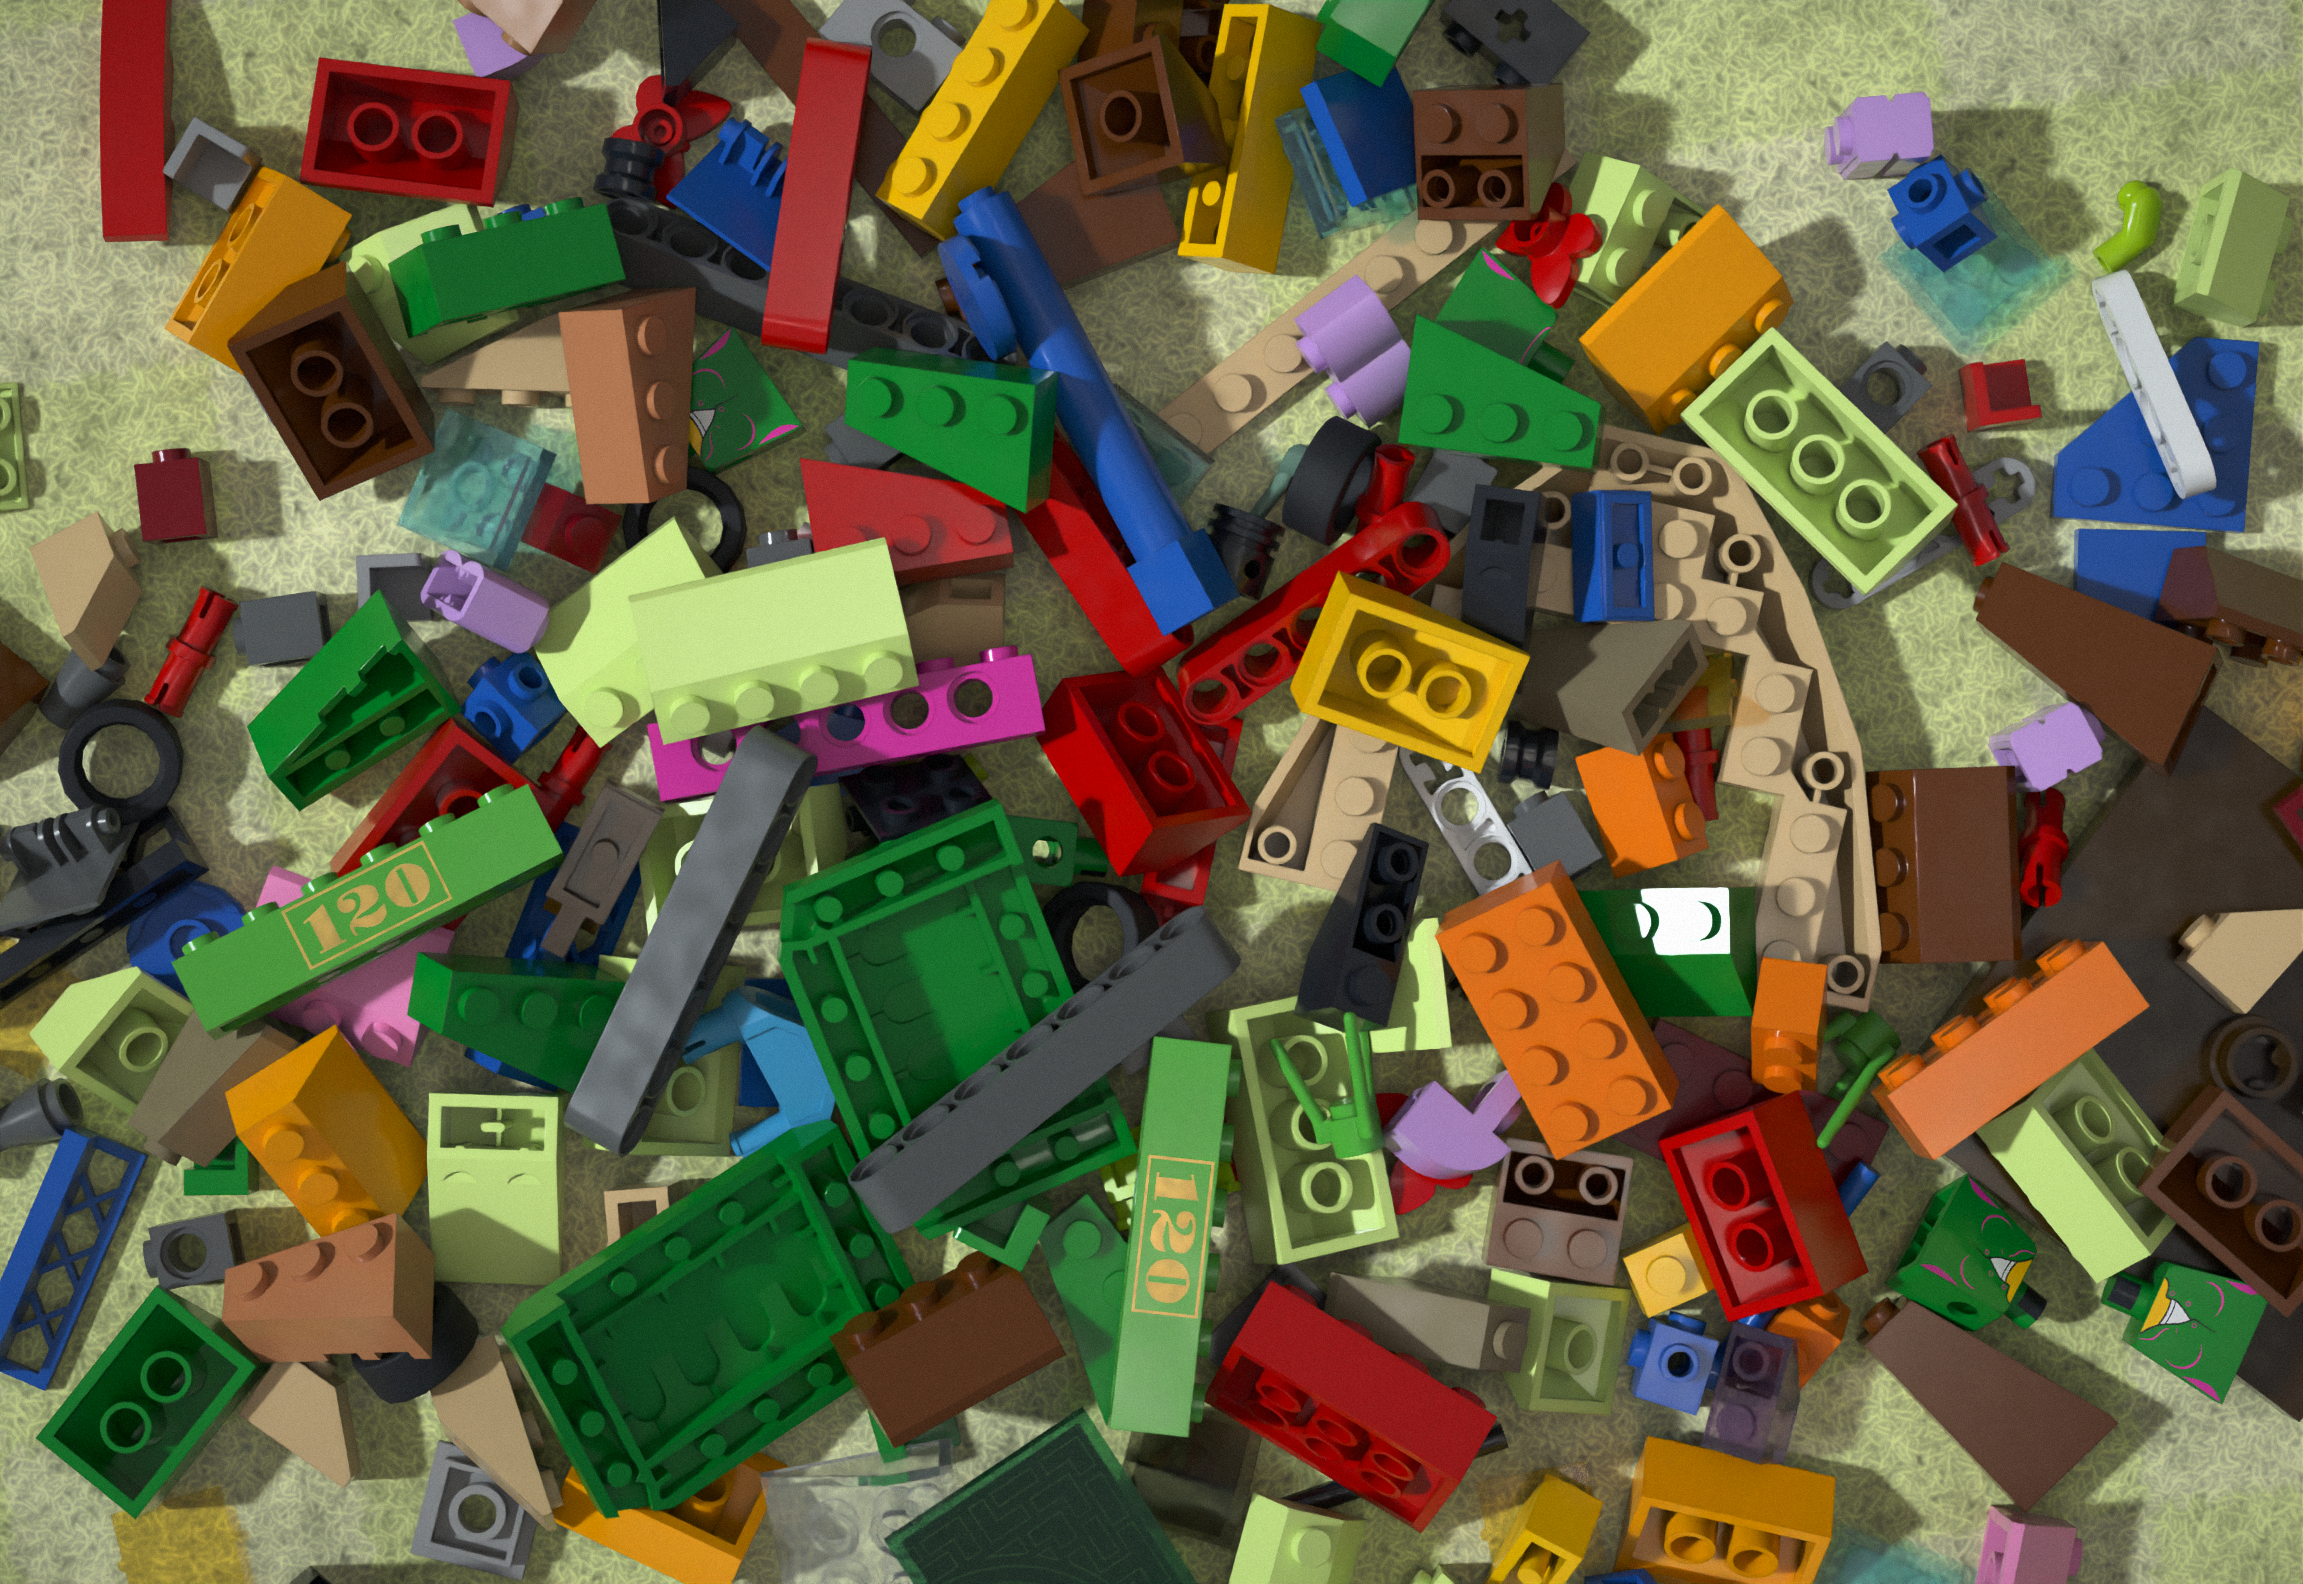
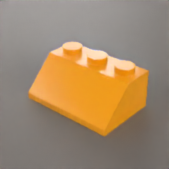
M259 165L164 329L244 376L227 347L228 340L284 288L320 272L326 260L333 263L340 256L351 235V230L346 228V225L351 219L352 214L287 175Z
M1716 204L1578 340L1604 388L1656 436H1659L1669 425H1676L1683 421L1680 418V414L1741 357L1761 335L1765 334L1771 327L1777 329L1785 320L1788 310L1794 304V301L1783 276L1727 211L1719 204Z
M336 1024L225 1092L237 1136L320 1237L396 1212L402 1217L428 1175L426 1138Z
M1647 1436L1634 1471L1613 1572L1645 1568L1656 1582L1664 1584H1812L1832 1539L1836 1477L1811 1472L1800 1467H1788L1756 1460L1741 1454H1729L1688 1445L1678 1440H1666Z
M757 1452L675 1508L653 1511L648 1506L617 1511L620 1517L606 1519L596 1510L572 1465L560 1491L564 1505L554 1508L552 1512L557 1524L684 1584H732L788 1465Z

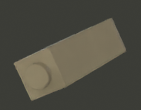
M1684 619L1533 630L1528 650L1530 659L1525 669L1522 695L1514 694L1510 704L1516 718L1640 756L1709 667L1693 622Z
M194 1009L127 1124L148 1137L142 1148L174 1166H177L183 1156L205 1168L237 1136L225 1092L298 1048L302 1043L260 1019L214 1041L206 1033Z
M1331 1272L1324 1312L1338 1321L1340 1319H1349L1360 1324L1371 1333L1373 1342L1388 1351L1405 1353L1415 1357L1476 1370L1520 1373L1522 1357L1528 1341L1527 1329L1531 1309L1418 1280Z

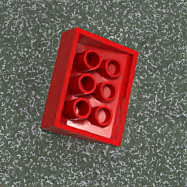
M1272 1280L1229 1349L1205 1393L1204 1401L1419 1533L1424 1531L1460 1484L1498 1418L1485 1410V1403L1474 1393L1461 1387H1453L1452 1389L1429 1376L1428 1368L1418 1359L1405 1353H1396L1394 1355L1373 1342L1371 1333L1360 1324L1349 1319H1340L1338 1321L1318 1309L1314 1298L1304 1290L1293 1285H1284L1282 1287Z

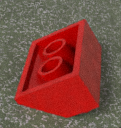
M319 57L299 181L304 185L494 208L510 168L519 112V103L512 83L509 80Z
M1162 666L1141 679L1133 677L1126 670L1062 678L1043 706L1042 712L1046 734L1035 736L1119 877L1170 869L1245 823L1252 815V811L1200 727L1194 720L1188 717L1179 693Z
M452 716L437 727L331 859L329 864L332 872H336L340 878L362 867L360 858L371 850L391 842H395L397 848H400L420 838L421 835L418 830L429 821L448 813H454L456 819L480 808L477 800L481 796L505 784L511 783L515 790L528 784L545 818L557 802L514 764L511 765L493 746ZM469 913L441 927L454 932Z
M1798 1090L1747 1106L1658 1141L1728 1322L1825 1295L1869 1272L1823 1152L1817 1145L1816 1134Z

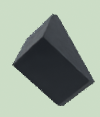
M656 0L662 103L675 107L736 44L740 23L714 0Z

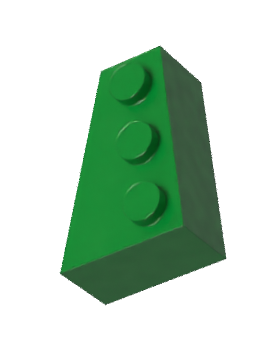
M1326 0L1316 18V21L1325 25V28L1315 49L1381 88L1435 0Z
M575 197L545 205L544 211L546 216L523 221L521 211H512L482 220L485 230L462 235L459 224L422 233L423 244L388 263L408 339L427 335L428 331L437 327L467 321L469 324L488 319V315L523 307L532 308L605 289L625 280L626 277L606 203L584 207L582 198Z
M1416 313L1398 438L1400 445L1407 449L1597 474L1606 417V409L1601 403Z
M872 347L848 359L844 424L1026 514L1049 499L1059 372Z
M378 589L254 718L247 728L268 778L300 812L462 711V708L439 659L382 591Z
M418 952L407 1015L442 1036L574 1094L626 982L591 963Z
M1087 1189L1048 1220L1039 1241L1102 1417L1107 1426L1128 1238L1123 1232L1118 1231L1114 1220L1091 1191Z

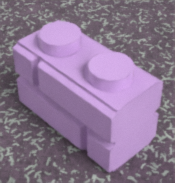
M1925 92L1895 94L1890 100H1888L1886 95L1856 97L1840 116L1834 118V126L1825 128L1824 142L1828 165L1838 164V174H1841L1843 180L1872 178L1878 172L1881 177L1908 175L1911 170L1926 161L1934 150L1930 98L1927 97Z
M2072 702L2046 706L2023 718L2021 723H2014L1991 735L1988 747L1999 766H2015L2016 791L2018 793L2040 792L2066 779L2067 774L2077 773L2102 760L2101 752L2103 750L2099 743L2105 741L2106 737L2095 715L2085 708L2080 709L2079 705L2076 706Z

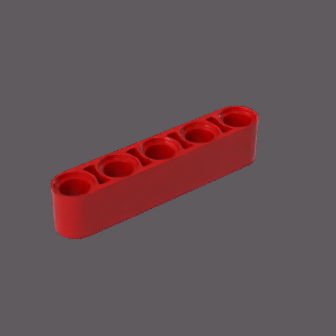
M812 37L807 38L765 303L761 346L827 355L868 92L872 46Z
M1055 425L1049 499L1026 514L1015 508L1013 509L1120 665L1133 677L1138 679L1145 678L1193 645L1195 637L1192 625L1190 624L1163 636L1127 570L1128 567L1137 562L1086 468Z
M1419 501L1405 502L1395 507L1382 518L1376 520L1188 651L1180 659L1176 669L1182 704L1188 717L1196 723L1206 726L1221 724L1296 674L1319 619L1317 617L1313 620H1304L1298 617L1309 608L1324 607L1338 571L1352 576H1356L1363 571L1372 570L1378 572L1377 576L1369 582L1398 591L1406 596H1409L1439 575L1446 568L1451 553L1450 544L1437 511L1429 504ZM1416 534L1431 535L1430 539L1419 547L1410 548L1404 546L1405 542ZM1255 645H1273V648L1263 655L1252 656L1246 654ZM1206 680L1221 682L1217 688L1211 691L1201 692L1194 689L1199 683Z

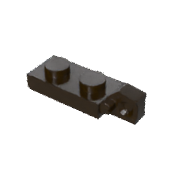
M610 779L606 781L546 893L548 899L543 909L556 915V918L540 947L564 958L580 928L595 935L599 926L604 925L663 816L665 808Z

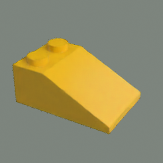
M1338 571L1293 678L1290 690L1300 711L1480 774L1528 664L1530 655L1515 646L1398 591Z

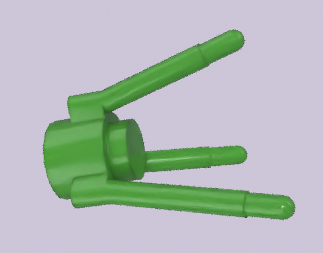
M1844 1009L1826 1026L1824 1043L1838 1036L1839 1044L1833 1051L1838 1060L1847 1068L1826 1095L1840 1101L1848 1090L1849 1092L1818 1137L1817 1145L1819 1148L1824 1149L1829 1146L1877 1077V1073L1897 1054L1896 1050L1901 1046V1040L1894 1029L1872 1010L1868 1009V1013L1861 1012L1855 1018L1848 1010Z
M1353 1012L1345 1013L1343 1020L1354 1097L1331 1103L1329 1105L1331 1116L1328 1118L1324 1117L1281 1041L1274 1038L1269 1042V1048L1279 1063L1280 1069L1312 1123L1317 1144L1322 1145L1332 1142L1336 1158L1363 1155L1378 1150L1386 1144L1376 1104L1368 1031H1358L1357 1018Z

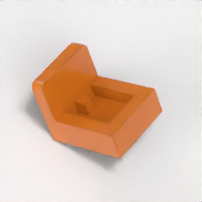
M1834 1291L1781 1307L1749 1348L1746 1356L1799 1392L1842 1342L1851 1311L1848 1306L1842 1303Z

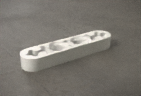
M2122 269L2093 279V296L2103 325L2177 494L2184 500L2214 490L2216 488V476L2209 452L2131 275L2127 270Z
M1401 746L1398 747V758L1402 769L1479 897L1514 881L1520 873L1525 876L1533 872L1473 771L1459 767L1463 775L1462 777L1444 782L1430 795L1424 786V781L1436 779L1430 767L1426 763L1415 766L1409 757L1414 751ZM1438 760L1445 772H1448L1453 764ZM1455 788H1464L1470 791L1475 796L1478 804L1474 819L1465 825H1454L1448 822L1441 811V802L1444 795ZM1487 843H1497L1503 846L1508 851L1510 857V867L1507 873L1496 880H1487L1481 877L1474 866V856L1477 850Z

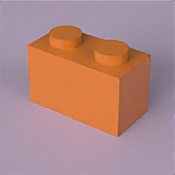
M1669 726L1658 731L1640 756L1606 746L1574 757L1615 879L1677 861L1709 848L1705 836V819L1699 806L1694 803L1684 773V756L1680 747L1674 742Z
M1762 957L1751 1024L1752 1083L1763 1084L1771 1091L1784 1094L1795 1090L1816 1092L1827 1024L1828 965Z

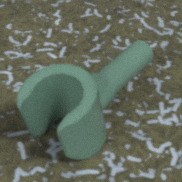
M1296 444L1288 449L1277 474L1273 478V482L1249 513L1265 519L1286 491L1308 446Z

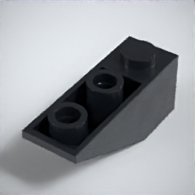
M1476 484L1465 549L1461 622L1528 653L1552 503L1540 492ZM1525 671L1522 675V678L1519 682L1515 694L1522 695Z
M1376 822L1370 824L1308 952L1294 1015L1344 1033L1343 1018L1347 1012H1353L1356 1015L1359 1032L1387 1027L1428 852V842Z

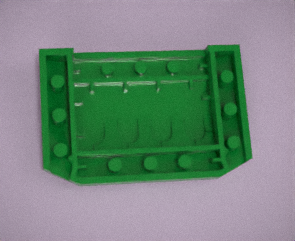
M997 798L783 886L777 960L860 1161L1074 995L1023 866L1024 860L1002 804ZM1106 1074L912 1225L930 1241L957 1229L958 1226H965L1138 1152Z
M829 1119L791 1128L519 1303L500 1329L596 1510L606 1519L620 1517L617 1511L648 1506L653 1511L675 1508L854 1388L829 1337L843 1330L845 1324L853 1317L864 1312H876L900 1299L901 1294L915 1284L892 1235L883 1230L849 1184V1174L857 1163L839 1126Z

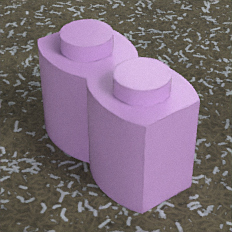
M1357 274L1294 319L1304 336L1295 343L1296 347L1316 374L1326 370L1333 383L1324 390L1345 420H1348L1355 414L1369 429L1404 403L1411 350L1375 292Z
M447 550L440 554L420 593L425 607L514 653L526 652L530 647L536 645L543 637L549 623V606L544 596L455 550Z

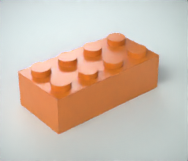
M1560 859L1445 913L1435 938L1556 1160L1672 1109L1680 1082Z
M2068 938L2062 940L2035 960L2041 969L2028 979L2023 977L2017 980L2015 976L2007 979L1983 997V1000L1988 1005L1985 1010L1975 1017L1970 1015L1965 1018L1962 1014L1954 1017L1930 1035L1936 1044L1922 1055L1917 1053L1912 1056L1910 1052H1907L1877 1073L1883 1083L1870 1092L1916 1155L1935 1161L2150 1007L2103 941H2081L2079 938L2072 942Z

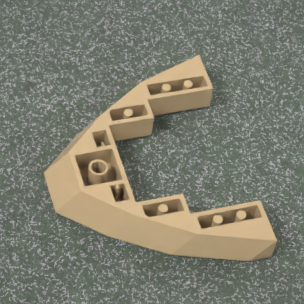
M1604 424L1597 474L1543 467L1514 488L1540 492L1552 503L1535 612L1575 621L1571 524L1572 495L1574 493L1595 490L1651 491L1654 620L1684 619L1691 621L1703 650L1741 658L1719 753V762H1717L1714 775L1715 783L1775 796L1755 882L1757 987L1762 957L1828 965L1827 1004L1868 1013L1882 946L1862 747L1805 588L1746 481L1713 449ZM1469 523L1449 542L1451 557L1446 568L1435 578L1408 596L1461 621L1465 549ZM1594 622V623H1587V624H1592V625H1605V624H1619V623H1632V622ZM1308 715L1252 807V815L1249 819L1237 869L1338 892L1370 824L1375 822L1381 824L1399 746Z

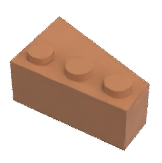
M696 287L633 289L558 312L586 504L651 503L686 490Z
M396 1212L225 1269L222 1322L262 1363L329 1361L331 1354L357 1353L362 1360H380L382 1353L409 1352L414 1359H432L435 1255Z

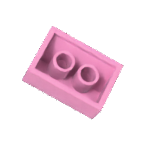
M273 865L267 876L256 908L274 901L278 903L279 907H282L302 897L303 894L300 889L313 879ZM439 927L267 1015L306 1029L315 1035H319L336 1024L353 1047L366 1051L374 1057L387 1059L410 1068L430 1030L427 1026L407 1015L418 952L451 954L455 932Z
M1990 1505L1975 1584H2066L2067 1576H2076L2082 1557V1540L2075 1538L2077 1528L2063 1519Z

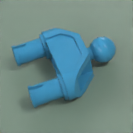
M739 986L726 993V997L721 999L722 1006L700 1015L684 1048L685 1052L682 1053L684 1061L690 1065L695 1063L697 1059L736 1041H739L742 1045L747 1044L779 1103L778 1113L739 1131L735 1130L729 1133L731 1146L736 1157L741 1155L743 1157L740 1161L791 1128L824 1119H831L835 1098L794 1001L760 988Z

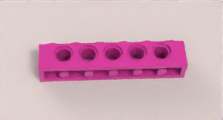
M1013 645L979 652L981 663L955 668L953 657L920 662L915 664L919 686L787 717L796 720L800 726L801 736L797 745L817 756L818 763L814 777L1045 735L1046 728L1032 654L1019 656L1017 646ZM971 682H979L986 685L993 694L990 709L979 717L965 716L956 707L958 691L964 685ZM906 694L922 696L926 699L929 706L926 721L914 729H905L898 726L894 722L892 715L894 704L900 697ZM842 706H855L864 714L865 725L863 731L858 737L849 741H841L834 738L829 729L831 715ZM774 720L731 729L730 731L736 738L737 748L754 726L760 725L767 729ZM658 723L647 724L660 801L665 804L715 796L732 758L724 764L715 765L709 763L702 751L703 741L707 735L663 745Z

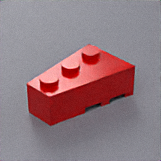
M799 458L815 553L885 537L897 586L1014 567L1013 547L1005 503L965 483Z

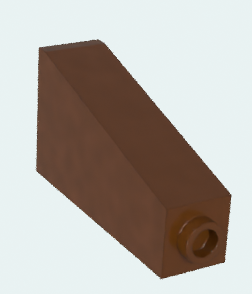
M1076 160L1072 161L1016 204L1063 291L1179 247L1180 239L1159 184L1095 196H1083ZM974 263V264H972V265H973L974 269L976 270L977 267H976V265H975V263ZM947 277L935 281L947 315L951 317L960 313L963 322L968 323Z
M2002 562L1995 578L1987 576L1984 579L1974 601L1973 610L1978 612L1976 621L1983 633L2068 702H2072L2076 706L2079 705L2080 709L2085 708L2095 715L2104 731L2155 772L2171 778L2224 663L2218 647Z
M1903 1295L1894 1303L1888 1297L1882 1299L1860 1322L1866 1330L1856 1340L1996 1486L2025 1513L2119 1424L2109 1413Z

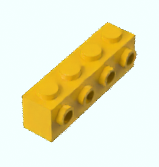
M991 0L982 21L964 50L955 58L951 71L935 98L922 112L916 129L899 157L889 166L884 181L875 196L909 224L941 241L958 235L952 222L962 213L957 204L982 188L992 186L994 189L1059 82L1057 71L1069 66L1090 30L1059 0Z
M1224 4L1208 90L1218 104L1230 164L1192 176L1178 256L1230 272L1275 275L1307 107L1300 89L1312 81L1317 54L1315 47L1320 38L1321 23L1271 4Z

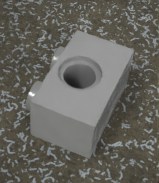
M844 0L819 30L821 39L872 46L869 80L919 120L922 112L931 104L949 75L955 58L963 51L961 46L966 39L952 25L939 16H936L931 23L911 8L916 0ZM895 28L907 29L916 37V43L912 51L902 57L889 56L880 48L883 36Z

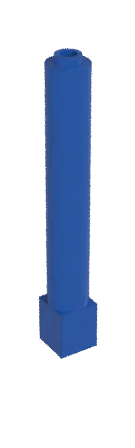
M987 186L961 200L957 205L962 213L952 222L958 234L968 237L979 251L981 261L975 263L977 269L981 268L986 275L989 274L992 281H996L1016 328V341L1030 367L1059 372L1056 415L1137 562L1128 567L1127 570L1163 636L1194 623L1240 597L1241 595L1205 529L1202 528L1193 532L1010 192L1004 191L996 194L992 186Z

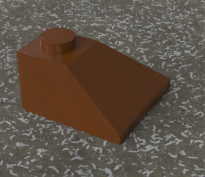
M1157 35L1057 71L1083 196H1095L1179 181L1230 164L1217 101L1166 35Z

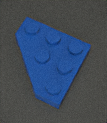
M2194 337L2168 359L2212 460L2216 476V488L2214 490L2184 500L2179 497L2131 390L2080 435L2055 454L2050 518L2237 534L2244 533L2259 342Z

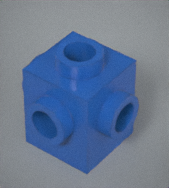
M1942 154L1928 163L1915 167L1906 178L1887 190L1898 211V214L1893 216L1891 220L1903 242L1911 250L1917 248L1943 273L1997 238L1981 205L1989 200L1984 186L1970 168L1967 167L1960 172Z
M527 651L513 653L502 663L493 656L481 665L467 681L474 690L462 704V711H460L482 737L486 738L511 765L546 738L568 712L567 708L559 700L544 668Z
M1670 1311L1667 1321L1650 1317L1647 1330L1636 1329L1626 1361L1627 1365L1635 1367L1628 1388L1634 1397L1695 1416L1697 1415L1704 1389L1709 1391L1715 1390L1724 1363V1355L1716 1352L1719 1341L1712 1335L1704 1333L1707 1322L1682 1313ZM1682 1351L1684 1354L1682 1363L1675 1368H1668L1667 1362L1669 1357L1675 1352Z

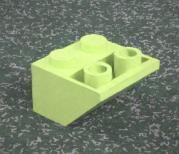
M1585 151L1569 187L1572 196L1570 214L1583 213L1597 222L1603 233L1602 245L1596 253L1586 258L1577 259L1579 276L1572 292L1607 308H1611L1708 212L1640 165Z

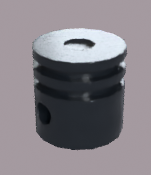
M1215 503L1212 512L1218 515L1216 519L1210 518L1207 527L1212 529L1211 534H1208L1241 597L1259 602L1275 560L1270 556L1271 551L1278 552L1280 543L1276 542L1275 539L1277 536L1283 537L1286 529L1254 514Z

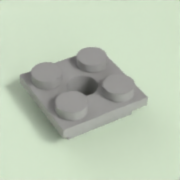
M439 1440L410 1553L522 1581L538 1522L454 1443ZM537 1464L539 1472L551 1468L548 1466ZM476 1494L484 1495L494 1503L496 1520L492 1526L482 1529L476 1528L465 1520L463 1504L467 1497Z

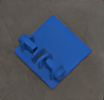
M731 117L718 134V138L721 141L668 193L666 199L770 273L788 157L783 162L778 159L783 149V145L778 141L766 151L765 148L770 138L754 128L749 120L745 119L740 123Z

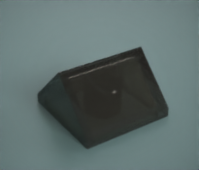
M1204 1408L1202 1422H1190L1188 1437L1130 1431L1116 1481L1145 1525L1230 1549L1249 1496L1262 1436L1224 1413Z

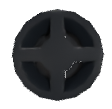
M605 138L601 153L606 159L604 171L596 175L593 190L611 199L629 198L654 205L658 192L653 184L655 172L663 168L666 153L661 149L642 142L623 138Z
M1508 719L1503 735L1498 766V783L1512 784L1517 779L1531 781L1536 789L1549 790L1556 762L1559 731L1545 726L1539 731L1526 729L1521 721Z

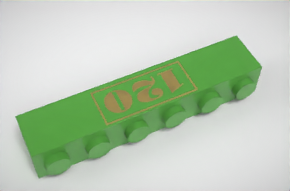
M511 783L499 786L477 800L480 808L456 819L454 813L439 816L418 830L421 835L420 838L400 848H397L395 842L379 846L360 858L362 867L340 878L336 872L319 876L300 889L303 894L302 897L282 907H279L276 901L259 906L241 918L244 926L222 937L219 936L217 931L209 932L184 945L182 951L185 956L171 963L206 1033L215 1041L560 867L565 860L563 851L528 784L516 790Z
M1153 1036L1150 1041L1107 1423L1110 1429L1188 1437L1190 1422H1202L1205 1384L1194 1383L1197 1357L1209 1358L1213 1319L1202 1318L1204 1292L1216 1293L1220 1266V1254L1209 1253L1211 1228H1223L1227 1204V1189L1216 1188L1219 1162L1230 1163L1234 1141V1124L1223 1123L1226 1097H1238L1242 1059L1230 1058L1232 1045Z

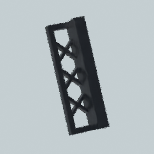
M166 805L151 818L139 822L137 830L126 850V853L129 852L127 862L122 861L118 869H123L124 872L112 879L106 892V897L100 906L82 915L71 913L55 917L39 929L35 926L29 929H22L21 932L12 929L0 932V937L4 936L19 940L18 943L0 954V1010L209 871L207 864L173 807ZM166 828L172 840L142 859L147 839Z

